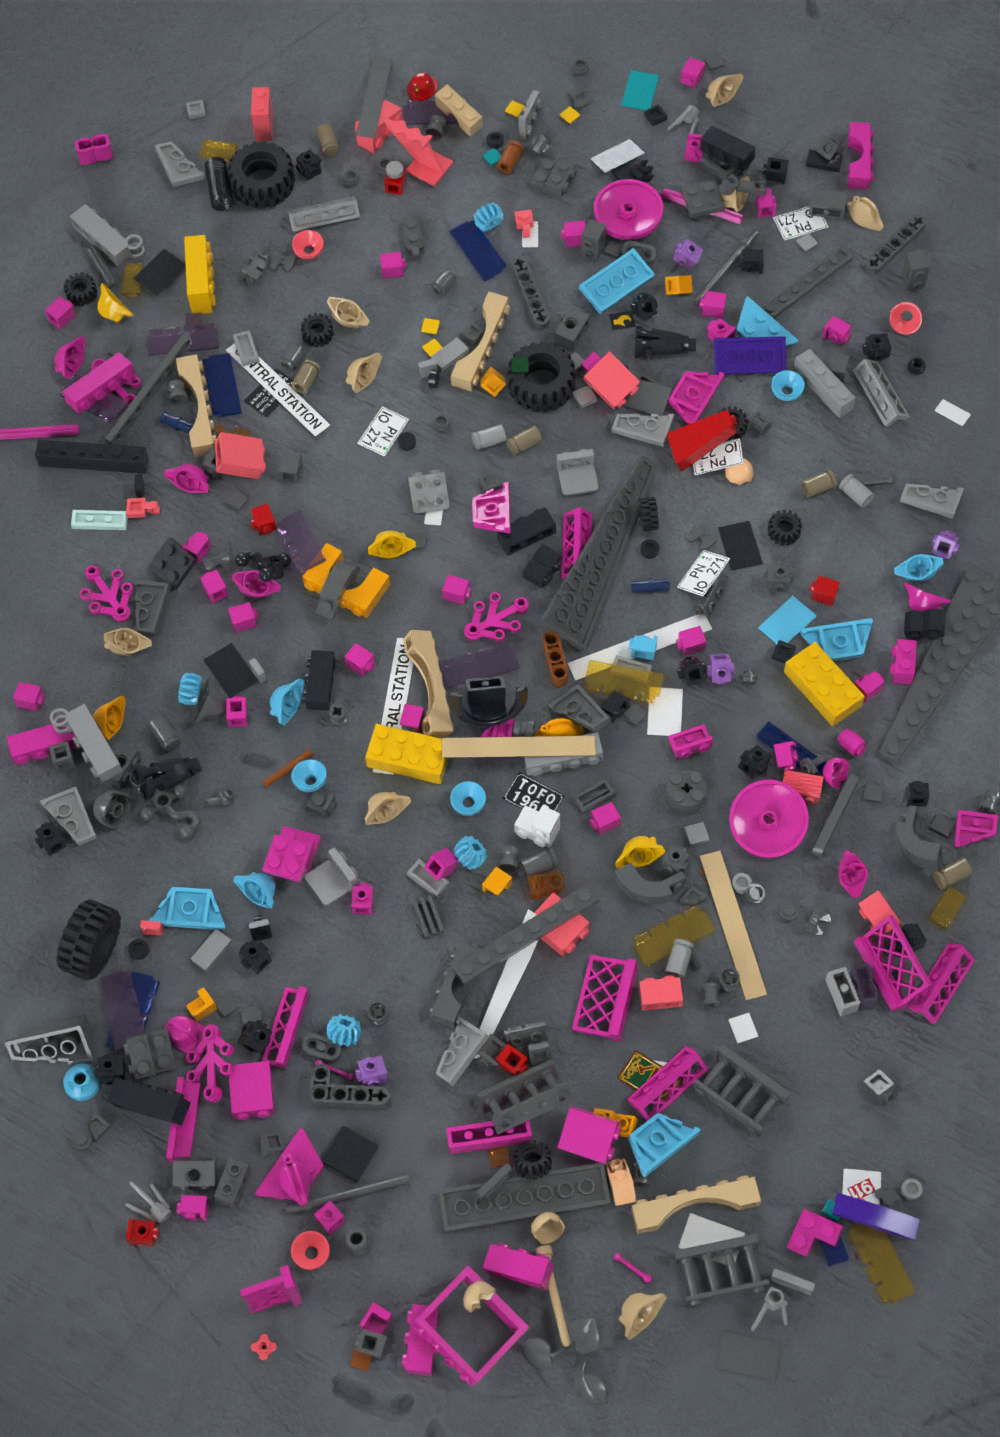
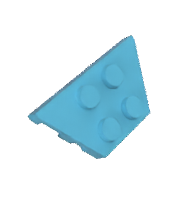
M747 296L745 298L736 328V333L740 337L786 336V346L797 344L798 339L750 297Z
M869 618L803 628L800 634L809 645L816 642L833 662L862 658L873 619Z
M172 887L167 893L166 899L158 906L159 909L153 918L149 919V921L161 922L162 926L226 929L211 889Z
M657 1113L631 1133L628 1140L642 1176L644 1178L697 1137L700 1129L697 1127L691 1129L683 1126V1122L670 1119L663 1114Z

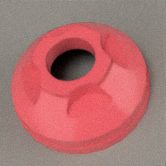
M305 230L295 235L292 241V248L298 257L313 259L322 253L324 241L318 232ZM308 247L314 249L312 253L304 252V250Z
M899 303L890 313V324L900 334H912L921 326L922 312L914 303ZM910 311L913 317L911 320H904L902 313Z
M316 1231L301 1233L295 1238L291 1247V1255L294 1262L305 1270H316L322 1267L330 1253L327 1239ZM313 1247L317 1249L318 1255L314 1259L306 1257L305 1253L308 1248Z

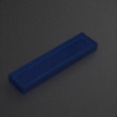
M769 721L757 734V738L773 750H775V744L794 741L797 747H793V750H796L798 754V761H795L798 768H800L801 760L809 757L812 761L818 757ZM825 761L816 767L818 771L815 775L823 776Z

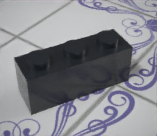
M711 126L700 139V151L743 172L755 159V146L714 126Z
M546 507L537 509L530 515L520 517L511 523V533L497 531V540L506 555L509 556L555 534L556 523Z
M312 650L311 657L307 658V668H309V674H305L307 690L303 691L302 701L306 703L307 709L330 711L336 662L334 651Z

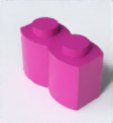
M99 134L92 138H82L74 142L81 165H89L96 161H106L113 158L108 134Z

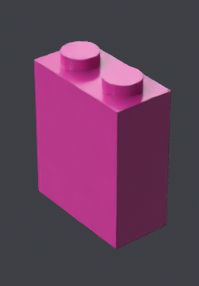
M263 1061L233 1065L234 1073L229 1076L233 1118L244 1121L254 1116L268 1118L271 1114H275L270 1062Z
M572 1106L569 1108L557 1148L605 1164L608 1162V1159L612 1160L615 1148L612 1146L614 1139L618 1140L621 1128L618 1127L620 1121Z

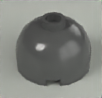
M108 789L101 792L96 798L93 807L94 816L97 821L111 829L119 828L118 825L121 822L125 823L132 808V803L128 799L130 797L129 794L117 789Z

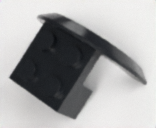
M503 676L465 679L466 701L469 713L463 706L462 692L450 693L451 708L460 720L470 725L488 727L500 725L515 718L527 703L528 687H516L515 702L509 710L506 702V687Z

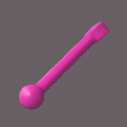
M316 1060L315 1065L324 1063L319 1060ZM326 1065L330 1071L347 1077L349 1081L355 1079L353 1073L348 1074Z
M620 1253L614 1255L615 1261H620L643 1278L645 1283L651 1282V1275L642 1273L623 1259Z

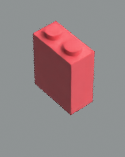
M270 87L252 88L251 118L256 141H273L274 112Z
M610 351L583 378L613 410L616 407L621 408L626 403L625 398L629 394L633 396L639 390L638 385L640 381Z
M224 432L219 434L215 440L216 473L258 479L265 472L266 463L263 459L265 447L263 446L262 439Z
M553 892L534 913L538 915L562 899ZM579 914L540 939L564 957L566 953L570 954L575 949L579 939L583 940L589 934V921Z

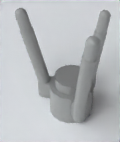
M689 105L667 130L670 131L682 121L686 123L692 122L690 133L693 134L699 121L697 117L699 110L695 106Z
M131 1181L129 1183L152 1206L150 1209L152 1214L129 1203H126L125 1206L150 1219L152 1222L160 1224L165 1222L172 1213L170 1210L171 1206L165 1202L154 1184L151 1183L150 1187L160 1203H155L134 1182Z
M770 1287L763 1298L765 1303L753 1323L751 1331H755L768 1309L778 1310L781 1308L784 1325H788L787 1302L783 1300L784 1295L779 1289Z

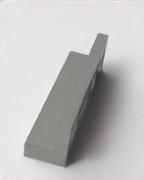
M354 196L287 211L293 232L360 217L357 200Z
M864 359L853 369L854 374L884 426L890 427L897 419L907 420L910 418L878 361Z

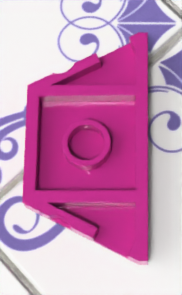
M685 372L669 397V404L687 425L700 419L723 381L725 373L719 372V375H708V372Z
M508 482L503 483V488L497 491L491 489L482 495L472 498L474 528L511 533L510 487Z
M302 1128L298 1130L256 1190L255 1196L294 1201L283 1191L279 1182L282 1157L288 1153L302 1163L309 1171L311 1178L310 1187L317 1179L324 1165Z

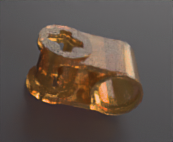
M560 872L532 875L526 879L531 891L529 897L533 900L549 897L553 892L556 895H560L565 890V878ZM560 881L561 884L558 886H553L552 882Z

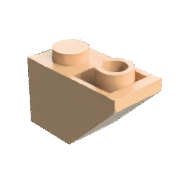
M615 1159L605 1163L615 1205L636 1202L633 1179L626 1160Z

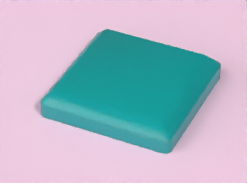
M493 148L483 154L482 157L492 166L499 161L501 154Z
M828 1199L821 1212L838 1222L840 1217L832 1215L835 1202Z

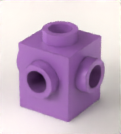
M686 238L682 243L679 242L675 246V254L672 259L690 270L698 263L703 249Z
M941 531L939 535H935L931 545L934 546L932 553H935L940 558L950 559L953 554L956 555L960 547V544H958L959 537H956V534L951 531Z
M729 654L710 655V665H707V676L711 677L712 683L725 684L730 682L731 675H734V663L731 664Z
M382 1056L367 1057L362 1061H358V1070H355L357 1082H361L362 1086H379L387 1083V1071Z

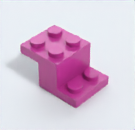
M283 826L281 834L274 835L262 869L263 873L301 883L304 872L309 873L321 836Z

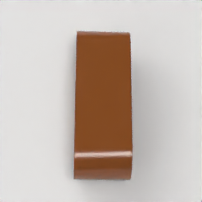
M548 631L543 635V651L551 682L555 687L561 688L568 682V668L560 637L553 631ZM553 641V642H555V643H554V644H548L547 642ZM552 658H559V660H557V661H553V660H551V659H552ZM562 674L563 677L558 678L556 675Z

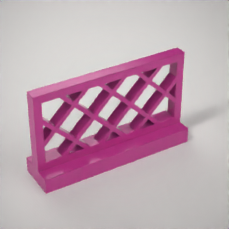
M889 915L864 936L858 937L853 941L891 1011L904 1009L909 1005L910 1001L932 986L893 915ZM888 923H890L893 928L892 935L885 933L886 925ZM874 934L880 935L878 946L875 945L871 938ZM885 937L891 939L890 949L883 947ZM896 940L902 944V953L895 951ZM883 951L889 953L888 963L882 958ZM894 954L901 956L900 967L893 965ZM906 958L911 960L912 970L905 968ZM892 968L899 970L898 980H895L892 976ZM904 972L911 974L910 984L903 982ZM916 975L920 976L924 983L921 987L915 986ZM902 986L909 988L906 998L901 992Z
M590 955L572 1026L573 1032L611 1038L613 1041L621 1042L639 969L636 960L628 959V961ZM594 961L602 962L605 968L595 973L593 970ZM617 965L624 966L623 972L616 977L610 970ZM609 971L613 979L603 984L599 976ZM597 979L601 986L591 992L588 985L591 981ZM616 982L619 989L610 995L606 988ZM604 989L608 998L598 1003L594 995ZM592 997L596 1005L586 1011L583 1006L584 1002ZM612 1001L614 1009L606 1014L601 1006ZM599 1008L604 1016L594 1022L589 1014ZM586 1016L592 1023L585 1028L578 1027L579 1021ZM604 1020H607L610 1024L608 1032L600 1031L597 1025Z
M288 1265L280 1268L281 1276L240 1290L241 1296L252 1314L292 1300L294 1307L303 1304L297 1284Z

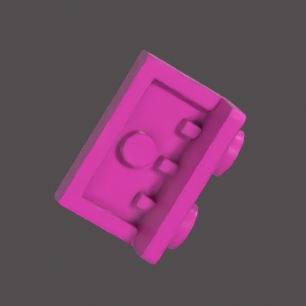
M704 724L668 736V741L676 759L690 757L693 753L699 751H708L713 745V738L709 736Z

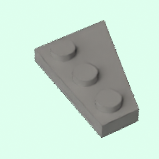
M532 91L527 101V106L523 109V115L519 116L520 141L526 142L527 136L531 135L532 122L536 121V111L541 108L542 104L539 91Z
M172 141L155 145L157 155L173 187L205 179L206 175L199 171L192 161L190 162Z
M617 414L612 426V433L664 447L667 439L666 433H669L674 414H668V416H658V414H651V416Z
M906 484L900 502L953 519L964 488L952 490L941 486L939 489L930 488L928 485Z
M77 787L40 801L42 806L78 846L97 839Z
M458 1016L456 1021L457 1027L455 1032H452L449 1038L451 1040L447 1051H444L436 1071L438 1077L454 1086L489 1039L485 1032Z

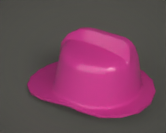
M176 1016L170 1019L165 1028H168L171 1045L184 1053L196 1049L202 1040L201 1035L205 1028L186 1016Z

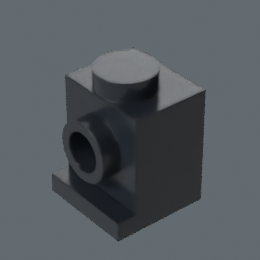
M768 157V162L763 165L762 174H765V179L779 181L785 185L789 160Z
M742 249L741 257H738V267H741V272L759 271V274H763V249Z
M613 690L601 706V709L609 716L611 722H614L617 717H622L625 709L628 710L630 708V699Z
M922 781L908 783V786L905 788L907 807L927 806L930 797L928 783H923Z

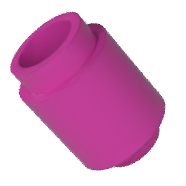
M847 728L837 738L840 742L839 744L852 756H860L866 750V741L853 730Z

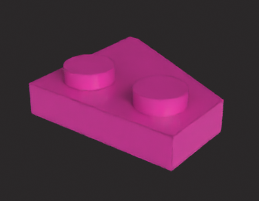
M958 810L954 848H960L995 836L998 815Z

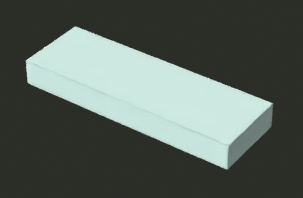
M73 510L71 528L127 530L128 517L126 511Z

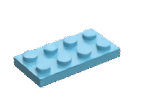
M633 248L580 284L579 289L601 315L653 279L655 274Z

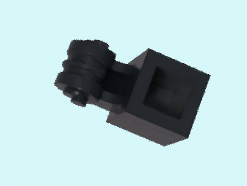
M918 923L903 925L901 930L912 950L916 951L923 948L927 939ZM896 940L895 949L902 953V944Z

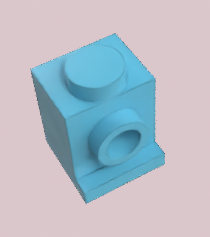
M635 635L634 639L630 638L628 649L632 650L631 657L654 661L658 636L654 635L653 639L646 635Z

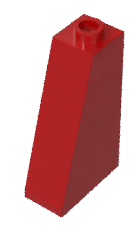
M727 409L666 433L680 471H684L737 433L735 425H738L734 414L730 415Z

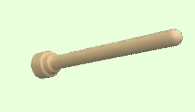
M550 1245L540 1246L535 1249L536 1256L539 1253L548 1256L550 1261L552 1260L553 1252ZM552 1271L548 1289L562 1345L568 1347L570 1345V1338Z

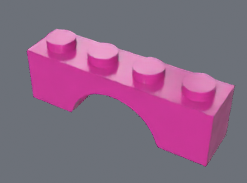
M850 122L848 147L856 150L861 158L849 165L848 188L869 189L870 182H873L874 172L870 171V168H873L874 159L870 158V154H873L874 145L870 144V141H873V130H870V123Z

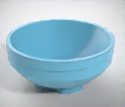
M786 370L777 373L773 377L771 388L773 394L780 400L793 401L802 395L805 384L803 378L798 373ZM786 387L790 388L792 390V393L784 394L782 392V389Z
M304 760L294 767L291 777L297 789L303 792H313L325 784L327 772L321 762L317 760ZM309 778L316 779V782L313 785H307L305 783L306 780Z
M471 781L462 782L452 790L450 796L451 804L457 813L463 816H473L479 813L485 806L486 794L479 784ZM470 798L474 801V805L472 807H465L463 801Z
M88 1064L72 1066L64 1076L63 1084L66 1093L77 1101L91 1099L101 1087L99 1077H95L94 1067ZM78 1074H84L86 1080L82 1084H76L74 1081L75 1077Z

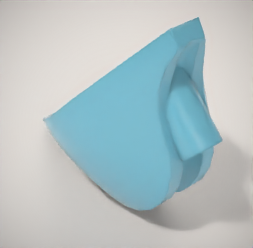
M925 554L915 555L895 567L894 572L895 575L904 577L906 580L925 582L932 579L936 572L944 565L943 558Z
M300 678L290 684L278 687L271 695L270 706L272 709L270 714L278 717L279 723L284 726L295 715L300 706L305 682Z
M255 872L246 876H234L233 882L249 900L259 906L273 908L276 884L272 877Z

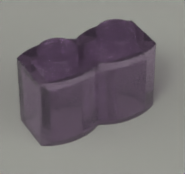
M868 963L853 965L850 979H852L851 982L855 986L854 989L858 994L857 997L861 1001L858 1009L860 1011L874 1009L878 1000V990L872 982V968Z

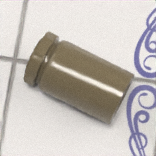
M326 123L318 126L316 132L324 156H336L340 152V148L332 125Z
M310 359L304 361L291 384L295 391L301 394L308 392L321 367L318 363Z
M534 425L507 439L508 448L515 456L542 442L541 434Z
M832 470L801 481L802 491L807 498L837 487V480Z
M963 857L940 868L939 871L933 872L934 881L941 890L972 875L971 866Z

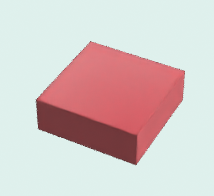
M141 920L140 928L143 934L163 935L164 928L161 922Z

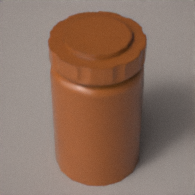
M509 141L497 162V168L505 174H510L524 151L523 146L517 141Z

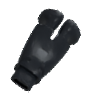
M636 326L634 358L641 357L645 350H651V355L683 354L684 351L685 354L688 351L696 352V339L667 330L652 328V331H648L641 326Z
M189 757L152 762L150 767L143 765L133 766L132 775L137 783L142 782L140 793L143 799L149 800L154 796L156 788L164 791L195 776V773L201 771V766L196 757L191 759Z

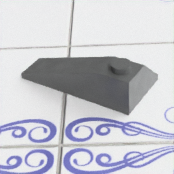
M86 1014L66 1018L5 1041L11 1060L31 1062L46 1060L49 1063L59 1061L76 1065L94 1061L95 1059L93 1031Z

